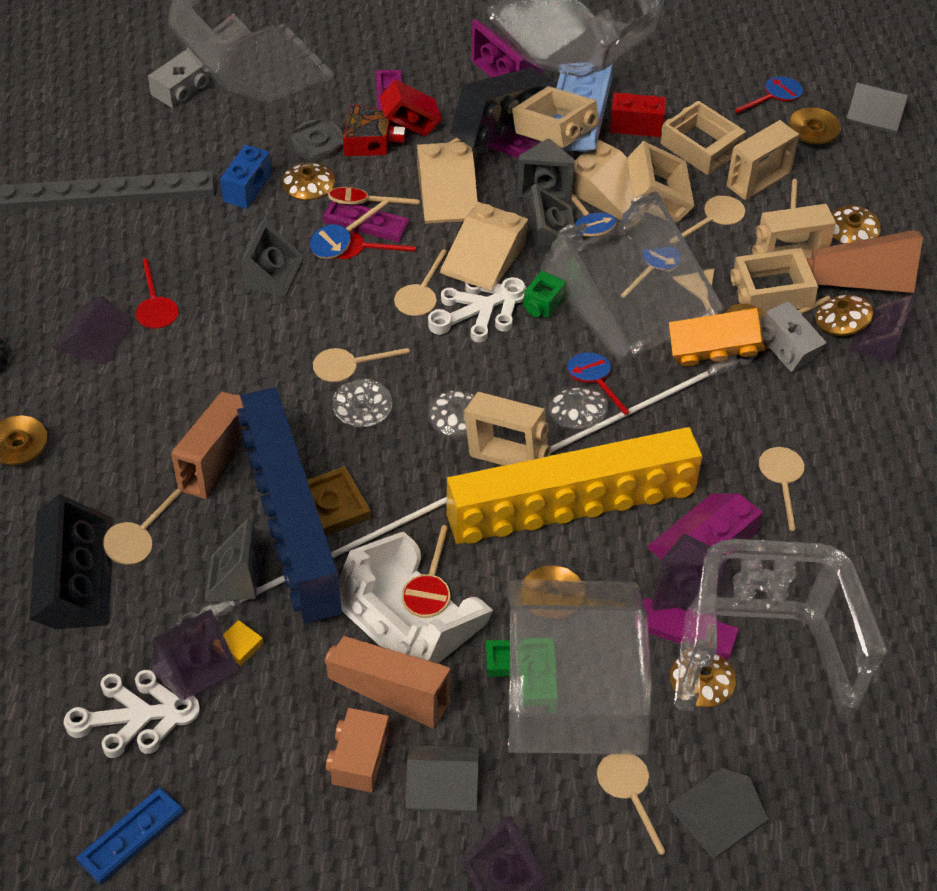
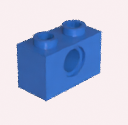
M246 144L243 146L220 178L223 202L248 209L272 175L269 151Z

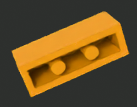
M757 308L669 322L672 354L676 363H681L683 366H693L698 364L700 360L707 359L715 362L728 359V356L739 354L742 357H751L757 355L758 351L765 350L761 318Z

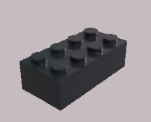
M530 67L463 84L450 133L472 148L519 135L515 131L512 109L546 87H553L554 81Z

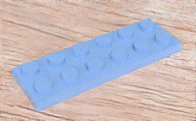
M612 64L562 67L556 89L596 100L599 119L598 126L565 148H561L562 150L588 152L596 149L613 78ZM558 114L553 116V118L561 119L562 117H564Z

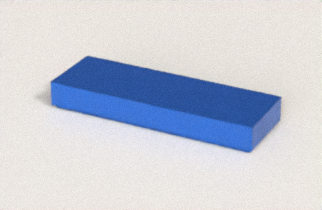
M159 787L76 857L77 862L101 886L184 814V810Z

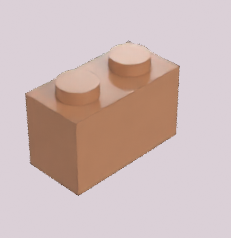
M348 708L345 720H339L337 724L335 740L338 741L336 750L329 751L326 762V771H330L331 783L333 785L373 792L389 735V716Z

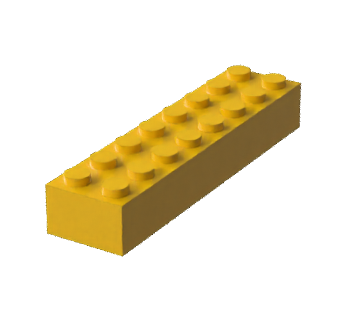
M690 427L447 477L446 515L456 544L464 542L472 544L483 538L492 536L505 537L515 531L525 529L536 530L543 525L552 523L565 524L575 518L585 516L597 517L603 512L613 510L625 511L632 506L645 503L653 505L663 499L673 497L685 498L696 491L702 454Z

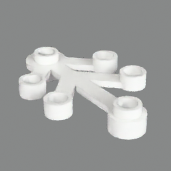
M514 277L505 279L502 284H497L492 291L481 287H470L472 284L465 282V291L467 293L459 292L454 288H445L441 292V302L444 305L452 306L456 303L468 304V306L452 313L442 309L432 311L428 316L429 330L434 334L442 335L451 329V325L479 314L476 324L471 328V339L475 342H484L488 338L487 326L493 307L503 303L501 314H498L495 318V327L499 331L510 330L512 328V313L515 304L524 301V291L527 288L522 280ZM482 291L491 293L493 295L486 297L478 294H480ZM500 321H507L508 323L503 324Z
M143 670L135 677L138 691L144 694L150 693L162 703L149 705L126 689L118 675L108 674L101 680L103 694L110 698L114 697L127 708L89 712L84 708L76 707L65 715L64 725L70 736L81 738L88 735L95 726L127 723L117 734H109L103 738L102 748L104 754L109 758L119 757L124 752L125 746L138 733L137 743L140 751L145 754H151L159 748L160 742L176 725H188L197 718L200 711L199 702L189 693L173 694L157 682L156 676L152 671ZM145 679L152 680L149 684H141ZM110 683L117 684L114 688H106ZM180 705H187V708L184 710L176 709ZM76 717H83L80 722H72ZM162 719L153 730L147 729L140 732L150 720ZM146 739H154L149 745L143 744ZM111 743L119 744L114 749L107 748Z

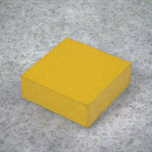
M238 620L216 641V648L241 666L264 642L260 635Z

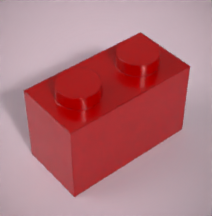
M396 79L379 97L385 118L422 136H427L442 120L434 98Z
M613 93L609 133L662 137L661 129L664 122L666 97Z

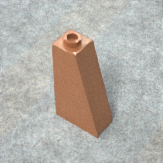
M912 230L813 249L812 256L807 258V262L818 285L914 293L923 236L919 231Z
M221 391L172 451L171 455L177 487L182 492L204 499L208 498L241 438L240 430L246 429L245 426H240L237 409L242 408L240 395H232Z
M346 636L342 637L337 646L333 645L325 657L329 679L432 729L435 728L450 704L451 668Z

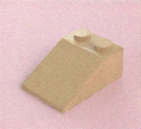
M598 139L595 150L584 152L574 161L572 193L576 197L611 214L630 226L648 211L634 204L627 157L620 150Z
M465 142L417 145V169L425 224L464 221L478 202L472 147Z
M477 202L466 216L441 267L440 273L492 291L525 246L529 219L492 207L489 204Z

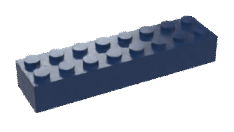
M277 387L240 395L242 408L237 409L240 426H245L246 428L240 430L244 448H251V451L247 452L251 470L254 469V471L258 472L254 474L257 491L265 495L260 497L264 514L268 515V518H272L267 520L271 538H274L276 542L279 541V543H275V550L278 561L282 562L284 567L282 568L285 585L291 591L289 595L293 611H300L303 623L342 614L336 567Z

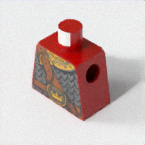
M350 104L343 135L344 156L387 155L389 142H405L406 128L392 126L391 120L385 118L384 112L381 109Z

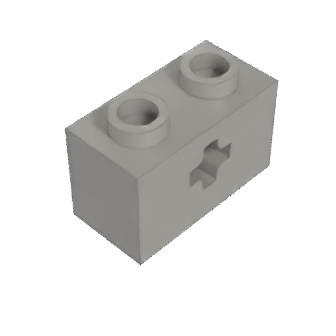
M183 51L148 75L151 95L172 108L180 102L186 101L190 95L199 89H203L209 83L207 63L189 52Z
M790 301L767 311L761 319L763 341L790 372L815 360L827 344Z

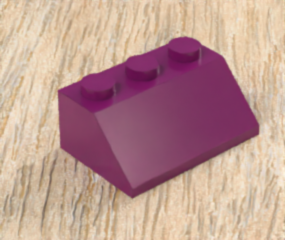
M476 19L472 21L471 61L488 76L495 77L530 67L543 74V69L511 44L507 38H504L496 30Z
M739 493L710 494L651 542L647 548L695 587L758 534L763 512Z

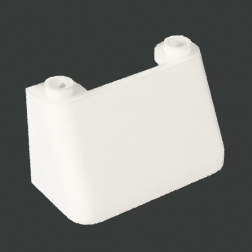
M400 532L350 550L338 580L342 611L380 647L439 664L487 624L493 612L487 604L477 597L463 600L459 607L450 600L447 608L442 613L431 618H420L407 611L402 602V590L408 581L422 574L417 571L421 560L420 549L415 541L405 532Z

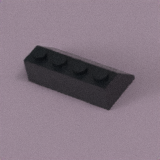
M61 494L37 511L30 620L53 629L108 625L111 559L104 550L103 542L106 532L112 527V517Z

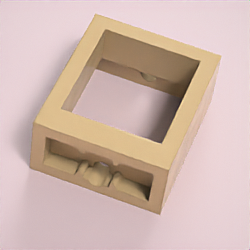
M549 86L512 109L517 134L542 142L549 138L561 148H565L599 125L596 100ZM556 114L564 116L561 119L553 118Z
M697 101L663 124L661 144L706 175H709L732 158L733 147L745 140L746 131L705 104ZM696 126L717 141L705 149L684 134Z
M779 120L734 146L727 187L744 200H747L791 174L799 134ZM768 156L766 160L760 162L762 158Z
M642 141L627 158L634 204L671 221L679 222L694 207L686 161ZM654 174L666 179L668 187L655 181Z
M827 204L762 213L760 225L756 228L757 241L756 245L752 248V254L802 248L807 259L811 258L813 249L829 247L836 222ZM809 232L806 243L775 247L778 236Z
M802 248L735 258V267L731 269L730 276L732 285L738 287L739 303L753 305L765 313L788 301L796 309L815 307L818 285ZM789 273L793 284L756 290L751 278Z
M477 392L465 408L464 416L471 457L504 466L551 455V447L548 445L547 437L549 424L546 422L544 408L482 392ZM493 424L524 432L526 445L494 437Z

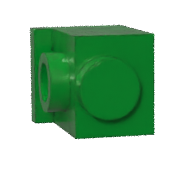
M541 271L524 291L523 307L533 317L542 315L549 318L558 305L565 301L567 281ZM546 286L552 288L553 290L550 291L546 289Z

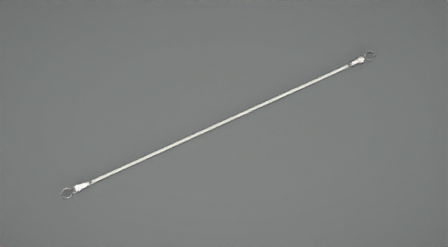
M737 355L728 356L727 360L712 364L704 373L629 408L628 415L705 378L731 373L737 370L739 364L749 365L757 355L752 356L750 359H738ZM621 412L550 446L551 453L628 415H624ZM447 497L331 552L332 558L447 504ZM281 576L258 587L256 595L285 582L284 577ZM248 599L209 603L200 609L199 614L188 613L184 615L181 623H176L177 628H182L184 622L188 619L200 620L197 627L192 629L184 627L181 629L182 635L184 633L196 634L200 631L202 624L212 625L220 621L223 616L233 612L237 606H240L242 602Z

